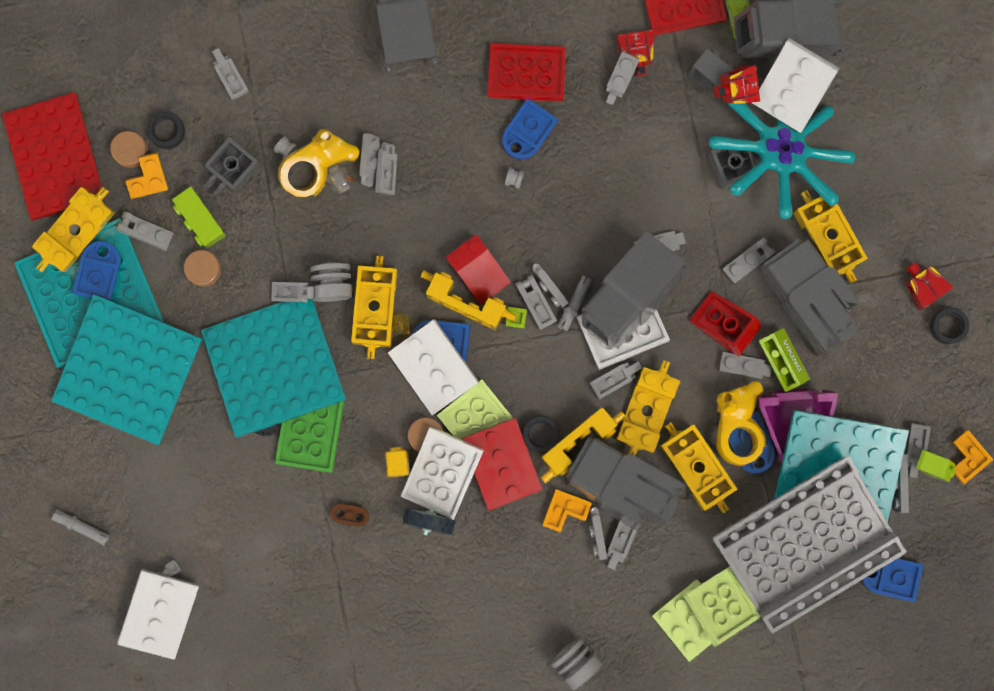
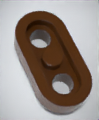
M336 504L330 512L332 520L341 524L361 527L369 521V513L362 507ZM338 510L344 511L343 517L337 515ZM358 513H361L363 515V519L361 521L356 519V515Z

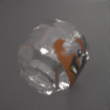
M336 165L328 170L330 174L327 175L326 181L334 193L339 192V194H342L353 188L354 178L347 167Z

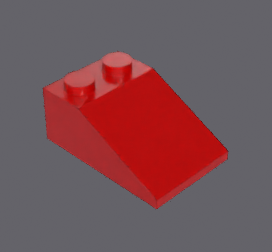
M477 234L446 256V261L480 305L511 283Z
M713 291L709 293L689 320L702 332L738 357L761 328L757 317Z

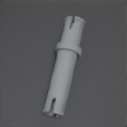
M586 276L581 277L568 306L563 309L564 314L557 324L559 329L562 330L563 328V331L568 332L593 282L590 278L586 279Z
M59 509L56 510L52 521L64 525L69 531H76L105 546V542L110 537L109 534L78 520L76 516L72 517Z

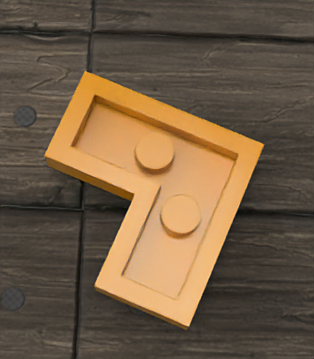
M158 152L140 156L138 159L143 175L126 179L131 199L168 190L169 187Z
M969 430L963 432L952 442L964 456L955 465V476L962 484L967 483L993 461V458Z
M556 489L542 526L561 532L567 514L586 521L592 503Z

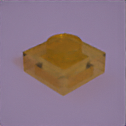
M394 315L392 325L395 334H410L408 315Z

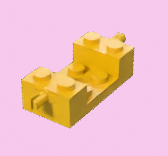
M81 187L69 201L71 204L49 231L43 232L32 245V248L39 252L43 258L36 266L39 271L43 272L49 264H52L62 272H67L85 248L112 218L115 212L102 201L109 192L106 188L102 187L96 195H93L86 188ZM74 224L80 227L78 235H73L70 232V228Z
M808 190L802 192L801 195L806 204L793 213L802 229L806 228L828 267L836 269L839 275L845 274L850 283L856 281L857 279L852 269L868 258L839 205L831 206L822 197L812 199ZM830 229L834 230L837 234L836 239H829L827 231Z
M376 256L375 267L358 266L351 343L368 347L366 359H370V355L371 359H375V348H391L392 321L398 271L397 269L383 268V256H380V263L379 256ZM371 301L379 302L380 307L377 311L369 309Z
M424 270L421 274V278L431 282L426 292L428 299L496 331L502 317L513 322L517 317L516 314L506 309V306L503 304L504 301L493 297V299L488 298L482 312L479 306L470 302L467 305L463 303L462 298L454 294L450 297L454 281L450 275L444 272L433 275Z
M662 360L659 371L646 367L641 370L625 413L626 417L623 419L616 437V441L627 444L630 447L628 454L636 456L638 450L651 454L655 451L665 417L680 383V380L666 374L670 362L666 363L665 360ZM646 405L652 408V414L648 417L642 414V408Z
M602 407L546 453L541 459L550 469L540 477L546 484V482L558 474L563 476L571 469L569 465L572 462L562 450L569 451L576 445L574 441L578 437L582 440L591 432L589 428L593 430L599 439L603 437L605 439L609 438L616 432L614 428L626 417L624 413L620 411L611 418Z
M672 422L665 427L671 437L659 447L669 462L673 463L693 493L691 495L701 510L706 511L716 504L722 513L730 510L724 499L736 491L737 488L695 425L693 424L682 431H677ZM696 462L703 463L704 471L702 473L695 472L694 464Z

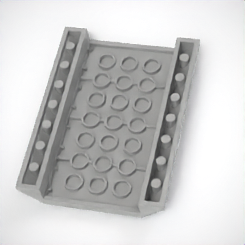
M849 455L712 537L772 634L907 553L858 475V470Z

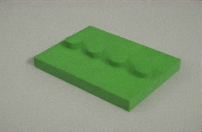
M345 401L282 422L275 464L333 473Z

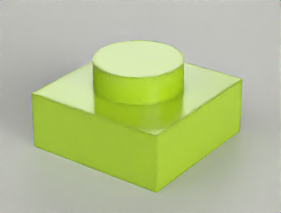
M508 307V311L516 314L517 317L514 322L506 318L505 326L524 329L527 309Z

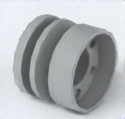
M327 262L310 267L312 274H319L312 276L311 281L320 282V285L314 286L313 301L331 302L351 299L352 285L343 283L344 280L351 278V274L344 273L350 271V264Z
M581 637L566 645L550 664L554 669L562 664L557 671L559 675L566 671L569 672L564 681L572 690L585 683L603 664L595 653L587 657L585 656L589 649L588 645L579 649L584 643Z

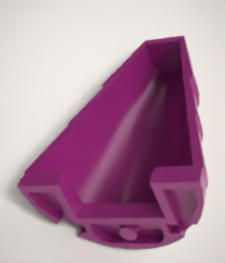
M800 388L791 389L787 392L785 390L769 392L767 397L766 394L759 396V407L779 453L778 458L781 465L793 409L833 416L837 404V392L824 389L820 393L816 389Z

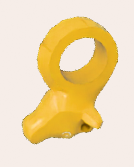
M320 129L316 136L312 138V142L283 158L278 168L280 184L286 192L296 197H307L310 195L315 197L325 186L327 168L343 161H355L358 159L359 149L357 146L349 144L332 134L328 129ZM299 161L310 162L315 171L313 182L303 189L292 187L288 181L290 167Z
M752 381L743 387L722 392L716 399L718 404L717 412L721 413L716 437V449L726 463L735 466H745L747 463L755 461L762 453L763 447H766V438L763 430L751 418L757 399L764 391L760 382ZM736 428L745 430L752 438L753 446L751 452L746 457L736 456L730 450L728 438L730 433Z

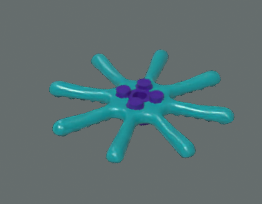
M728 103L760 135L758 141L722 136H712L709 139V145L713 149L751 151L758 153L761 158L759 164L730 185V192L733 195H740L766 170L772 169L779 176V216L781 218L789 219L792 216L789 174L791 172L799 173L829 205L834 206L838 203L839 196L806 165V159L808 158L842 163H853L856 159L853 151L813 148L805 142V137L834 115V109L831 106L825 105L808 121L800 133L777 118L775 127L765 125L745 103Z

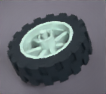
M405 508L402 523L422 528L424 535H428V532L431 531L452 535L456 520L436 515L433 512L434 508H430V511L426 512Z

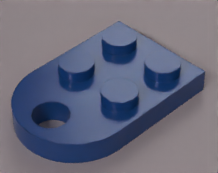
M526 100L503 134L504 150L514 159L525 160L531 158L539 150L559 120L531 100ZM515 143L522 147L518 153L511 151V146Z
M99 241L85 248L81 256L72 294L92 298L94 294H97L112 301L121 266V256L113 245ZM104 246L107 247V256L100 257L99 249Z
M426 320L419 323L414 328L412 335L421 328H423L425 325L430 323L432 320ZM436 321L463 360L467 362L471 325Z
M756 411L753 412L751 418L760 426L766 438V447H763L762 453L759 456L763 459L764 465L762 468H756L753 461L745 466H740L749 473L764 472L772 465L775 458L772 442L759 412ZM736 428L730 433L728 442L732 452L736 456L746 457L751 452L753 446L750 434L740 428Z
M897 558L877 570L874 577L870 578L867 576L862 579V583L873 593L915 603L923 564Z

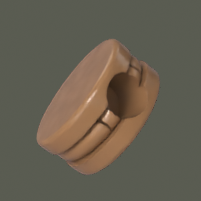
M124 131L114 137L111 142L110 151L114 160L121 166L136 168L140 166L138 158L148 155V146L145 140L136 132Z
M197 250L186 258L184 273L193 284L206 287L214 284L220 277L221 264L218 258L211 252Z
M420 418L412 423L408 430V440L413 449L420 452L430 426L443 431L441 425L436 420Z

